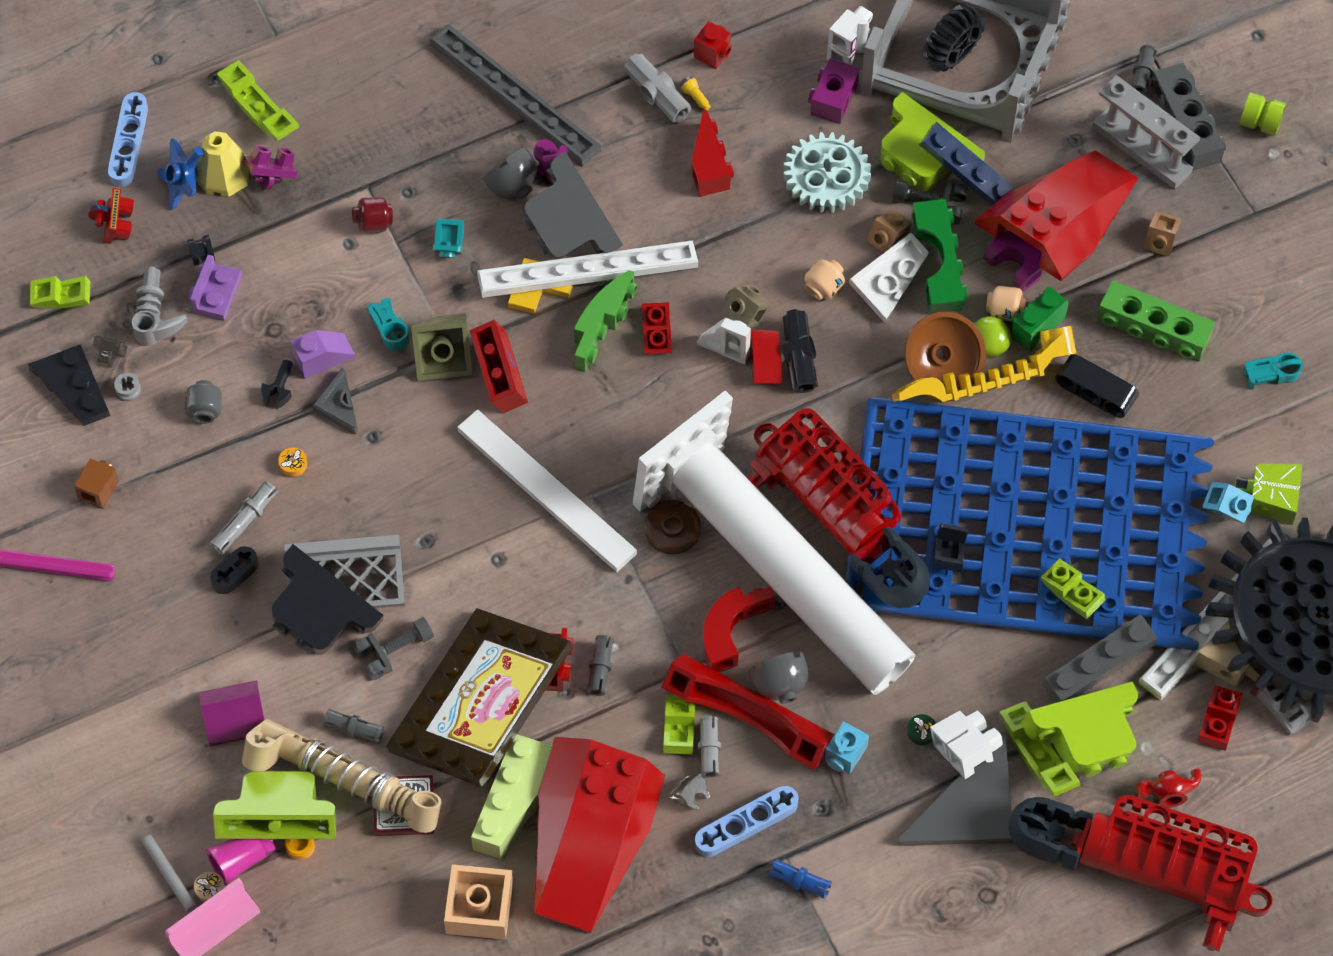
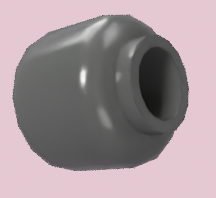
M200 380L187 388L185 392V412L192 418V421L208 424L219 417L222 409V393L217 386L213 385L210 381Z

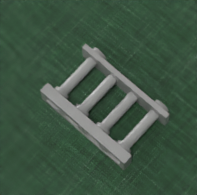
M1116 75L1099 91L1098 95L1107 100L1110 106L1093 121L1092 128L1173 189H1176L1193 170V167L1184 161L1182 157L1200 141V137ZM1120 111L1127 115L1129 118H1131V120H1129L1127 117L1121 114ZM1140 126L1143 127L1145 130H1147V131H1148L1149 133H1151L1152 135L1148 134L1146 131H1144L1142 128H1140ZM1161 142H1163L1165 145H1167V146H1168L1169 148H1171L1173 151H1171L1170 149H1168V148H1167L1166 146H1164Z

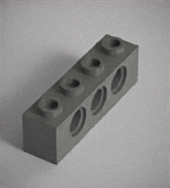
M1184 63L1154 71L1151 88L1160 107L1195 134L1203 137L1184 155L1187 163L1193 167V170L1221 163L1224 151L1226 150V143L1224 137L1219 135L1216 130L1213 115L1208 114L1205 108L1204 96L1202 93H1198L1192 72L1187 71Z

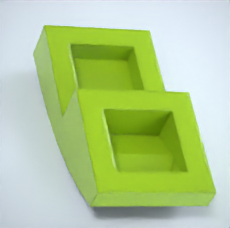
M56 276L33 280L30 283V305L35 308H71L90 305V280L86 276L60 281Z
M666 695L663 753L693 755L695 703L685 701L676 695Z

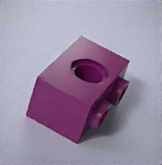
M830 58L826 68L821 67L817 78L819 84L817 88L813 87L810 91L808 103H811V115L841 124L858 86L860 68Z

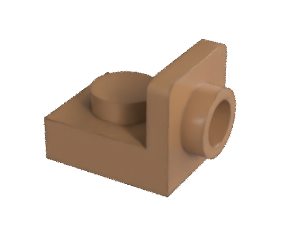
M1156 211L1148 229L1144 249L1164 256H1170L1182 218Z

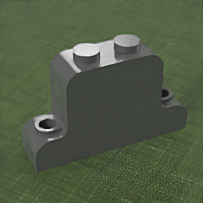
M563 152L555 157L549 169L546 170L553 185L527 201L524 206L525 216L521 218L529 232L534 230L539 240L536 243L544 255L548 253L551 257L559 259L587 242L591 243L597 254L613 252L622 247V242L567 153Z

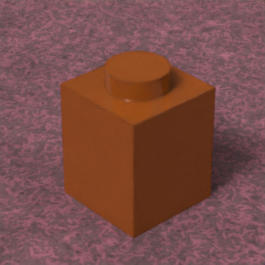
M90 458L74 485L78 499L103 509L119 483L116 469L107 461L101 460L98 462Z

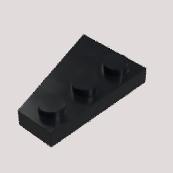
M81 344L28 364L29 369L35 376L37 375L44 382L45 386L55 393L63 402V405L83 426L110 416Z

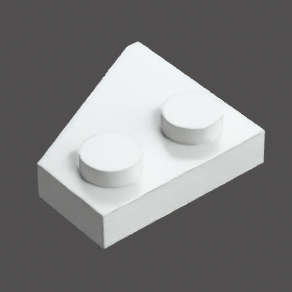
M724 318L702 333L697 341V345L745 365L750 356L751 328L741 321Z

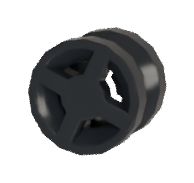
M209 234L204 235L199 240H194L193 238L187 240L194 266H198L202 261H205L207 255L214 256Z

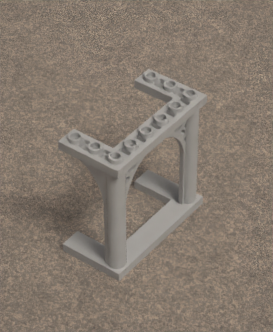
M897 0L884 29L873 27L864 47L861 93L871 96L873 89L898 96L903 92L921 105L1002 131L1001 139L1012 142L1015 133H1021L1025 121L1023 119L1024 114L1029 113L1033 103L1032 92L1037 93L1042 81V77H1039L1041 71L1046 72L1051 59L1048 56L1049 52L1056 50L1059 41L1057 33L1059 30L1063 31L1068 19L1066 14L1071 1L953 0L987 11L1002 19L1014 32L1020 48L1018 65L1010 77L1003 83L985 91L959 92L883 68L913 0ZM1015 20L1020 21L1022 24H1021V25L1016 24V23H1015ZM1030 28H1036L1041 32L1038 36L1032 38L1023 35V32ZM1027 45H1033L1032 51L1026 49ZM1024 66V67H1026L1027 69H1026V70H1022L1020 67ZM1002 93L1006 95L1005 98L997 102L995 98L997 94ZM987 98L990 104H988V101L983 102L981 100Z

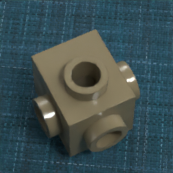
M752 285L733 287L726 294V302L721 309L728 314V319L741 321L747 327L753 328L760 325L772 304L761 296L762 293L758 288Z

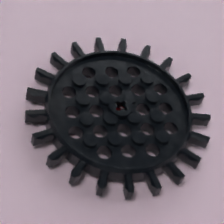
M1302 518L1297 526L1298 538L1286 539L1277 520L1271 521L1267 528V533L1273 544L1265 548L1249 531L1244 534L1240 543L1252 555L1247 562L1228 549L1226 550L1220 562L1239 575L1236 581L1216 574L1212 576L1208 587L1229 594V603L1210 602L1205 613L1206 616L1229 618L1230 629L1216 631L1211 641L1213 645L1229 642L1236 643L1241 654L1235 656L1226 668L1230 673L1240 670L1249 664L1260 675L1254 682L1250 694L1255 697L1270 683L1285 692L1280 701L1279 712L1285 714L1294 703L1295 697L1311 701L1312 722L1318 723L1325 710L1324 703H1333V525L1327 533L1326 539L1312 538L1308 518ZM1280 565L1287 566L1291 571L1284 570ZM1308 568H1314L1319 574L1312 573ZM1254 587L1261 588L1264 593L1257 592ZM1282 590L1289 591L1292 596L1286 595ZM1310 592L1318 594L1321 599L1314 598ZM1255 612L1264 614L1266 619L1258 617ZM1284 615L1291 616L1294 621L1287 620ZM1257 637L1264 638L1268 644L1261 643ZM1285 640L1294 642L1297 647L1290 646ZM1314 643L1321 644L1324 649H1319ZM1287 665L1294 666L1298 672L1291 671ZM1316 668L1324 670L1327 675L1320 674Z

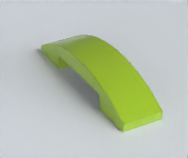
M239 60L217 73L219 80L238 106L255 125L272 139L279 141L300 128L295 119L284 108L280 109L255 83L254 76Z
M1026 701L1000 711L1003 724L1021 758L1036 780L1050 795L1055 797L1080 786L1079 779L1068 763L1061 761L1047 739L1033 740L1026 735L1021 721L1028 711L1032 710Z

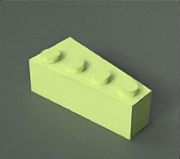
M516 735L505 753L471 836L473 851L500 860L523 830L525 823L530 817H533L539 808L538 791L552 745Z

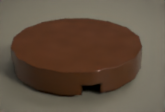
M665 500L651 508V511L644 520L645 536L649 544L657 551L665 554H680L690 550L697 543L701 534L700 518L696 510L679 500Z

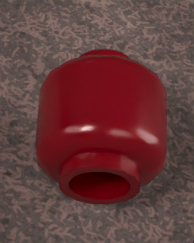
M382 197L361 198L358 201L357 207L352 208L353 224L357 223L359 230L363 233L385 232L388 225H392L393 222L392 205L388 204L386 199Z

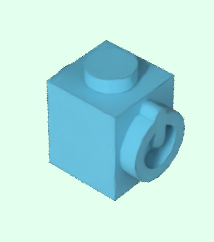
M1212 481L1202 508L1226 520L1244 523L1251 511L1254 496L1230 484Z
M843 721L826 747L824 761L835 771H844L850 775L868 747L869 735Z

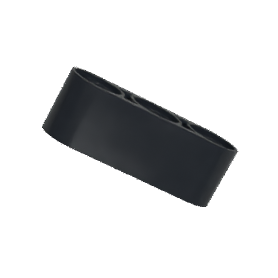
M1071 354L1055 376L1056 382L1062 388L1117 418H1124L1139 396L1138 390L1132 384L1076 354Z

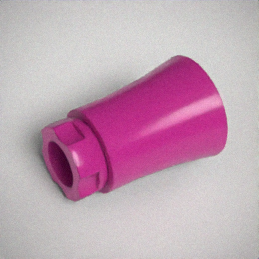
M230 839L222 844L207 848L205 851L214 872L222 877L224 885L227 886L241 873L265 859L266 855L275 851V846L272 839Z

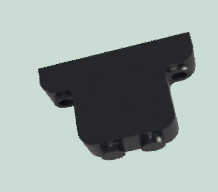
M292 544L286 551L281 571L292 581L272 605V619L275 622L272 626L282 635L287 636L289 633L297 640L295 644L306 654L310 652L317 655L325 654L349 626L363 634L375 631L381 624L384 617L381 612L297 546Z

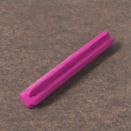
M0 549L1 567L105 581L113 580L115 568L112 564Z

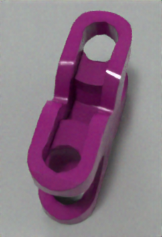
M1011 231L1001 233L986 248L984 260L990 265L996 266L1005 260H1012L1021 266L1016 272L1014 285L1022 291L1030 288L1041 278L1042 269L1039 267L1042 252Z

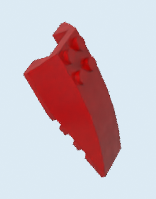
M1094 150L1009 191L979 216L974 224L995 238L1008 229L1040 250L1042 255L1039 267L1059 281H1062L1095 252L1100 239L1106 234L1111 221L1115 219L1119 208L1125 203L1136 185L1138 177Z
M554 738L538 791L537 873L535 874L534 887L535 915L587 933L592 932L651 829L665 775L647 759L592 739Z

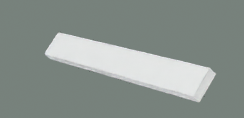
M685 241L477 270V277L482 298L613 280L628 270L634 271V276L698 268V259L693 241Z
M476 410L458 426V432L614 571L618 572L637 555V550L479 410Z
M1280 526L1286 539L1298 538L1286 528ZM1270 538L1263 545L1264 548L1273 544ZM1236 574L1231 580L1236 581L1239 574ZM1254 587L1257 592H1262L1261 588ZM1220 591L1211 602L1229 603L1230 595ZM1207 605L1199 614L1201 616L1200 623L1189 625L1182 632V634L1198 641L1199 648L1194 651L1167 648L1140 677L1138 683L1161 701L1195 664L1199 651L1229 618L1206 616L1205 610L1208 607Z

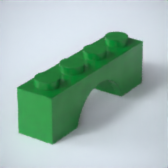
M946 199L913 203L911 217L915 238L930 243L938 251L942 261L940 270L928 278L925 285L929 314L962 310L964 300L968 299L966 284H961L960 275H963V265L961 258L957 259L955 252L958 249V237L951 230V224L954 223L952 208H947Z

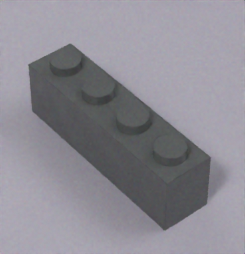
M1140 614L1045 677L1042 686L1054 703L1078 697L1152 648L1158 637Z

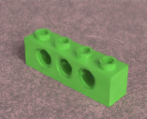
M1112 280L1100 304L1097 320L1103 322L1108 327H1116L1128 332L1135 338H1143L1154 343L1159 348H1167L1179 353L1186 359H1194L1196 361H1200L1215 325V322L1114 280ZM1125 311H1131L1134 314H1128ZM1151 321L1157 322L1159 324H1152ZM1176 332H1182L1185 335H1179Z

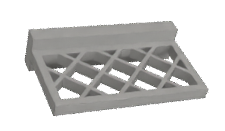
M399 535L294 543L295 546L322 567L329 562H334L341 569L334 576L339 579L344 572L356 580L350 589L354 591L361 584L371 592L365 601L374 608L405 606ZM284 544L285 553L292 544ZM395 557L396 566L388 575L377 566L383 558ZM355 560H363L369 565L360 577L348 569ZM373 569L385 578L375 590L363 581ZM395 574H397V582L392 579ZM287 577V586H288V585L291 583V581H292V580H291L290 578H288V577ZM390 582L398 589V598L385 599L379 592Z

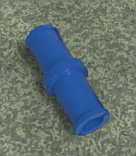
M778 859L774 861L772 867L775 869L770 870L769 877L793 885V889L797 891L802 889L822 899H826L829 893L827 889L831 888L832 881L808 873V869L804 867L798 869Z

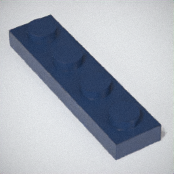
M937 122L930 127L919 143L924 150L991 206L1009 191L1015 189L1014 186Z

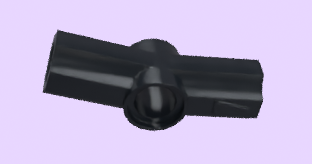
M792 309L783 316L785 341L782 342V351L786 363L789 365L793 390L795 392L807 393L814 391L818 387L814 365L816 349L810 336L808 315L805 311Z

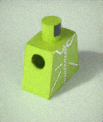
M1257 464L1252 479L1236 477L1234 487L1254 496L1251 504V513L1293 525L1298 508L1302 465Z

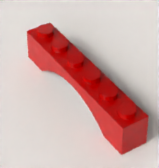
M686 654L681 655L671 663L661 686L664 690L685 701L717 709L746 722L772 739L789 757L813 770L824 762L826 747L835 735Z

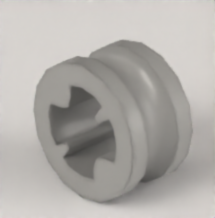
M123 373L116 378L114 387L117 396L121 400L132 401L140 395L141 386L136 375ZM128 383H132L133 388L131 390L127 388V391L123 390L122 386L124 384L128 386Z

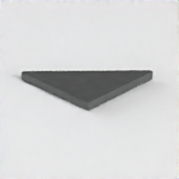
M1001 733L1003 745L992 752L993 761H983L975 766V773L967 779L960 775L899 837V846L1012 842L1008 831L1012 809L1005 733Z

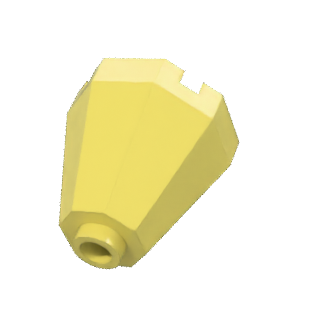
M215 131L206 136L201 146L204 154L196 165L198 171L197 182L205 193L214 195V192L221 193V196L229 197L248 186L250 169L248 165H243V158L246 155L226 133Z

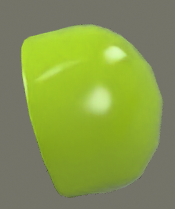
M989 316L983 317L974 323L984 339L986 358L999 357L1007 351L1011 343V334L1008 326L1001 319Z

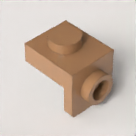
M890 209L874 220L866 241L885 253L894 246L897 239L909 232L912 223L905 219L901 213Z

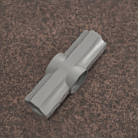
M636 53L628 59L624 65V71L640 87L644 99L650 105L656 104L673 123H679L684 120L691 111V105L677 92L670 76L664 71L659 72L643 54Z

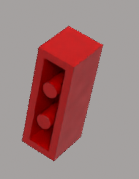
M495 320L469 330L491 403L503 413L529 403L507 331Z

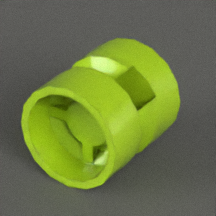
M1250 92L1239 125L1251 129L1260 126L1261 132L1276 136L1286 103L1274 99L1266 102L1264 96Z

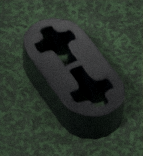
M247 546L239 547L213 569L210 579L212 587L216 592L228 594L234 591L255 572L258 567V559L254 549ZM240 558H243V559H248V558H249V559H250V563H249V564H246L245 562H243V563L240 564V560H239V559H240ZM220 576H222L223 578L228 577V578H229V582H228V583H226V582H224V581L219 582V577H220Z

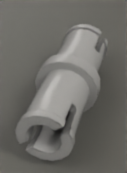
M703 716L699 719L701 742L698 743V751L701 752L700 775L705 777L707 773V778L719 776L718 752L721 750V743L718 741V718L714 716L712 720V716Z

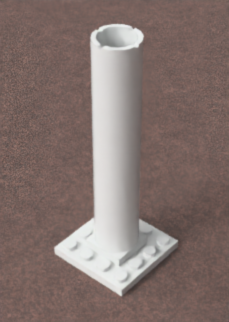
M725 390L639 458L633 505L639 512L647 506L652 508L660 501L661 495L667 490L671 492L678 488L872 695L879 694L889 687L890 682L894 683L908 669L915 659V654L722 453L725 448L724 443L727 437L726 433L733 398Z

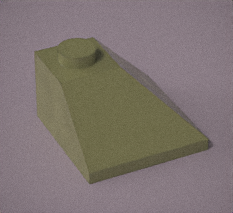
M466 313L437 316L411 326L417 381L473 375Z

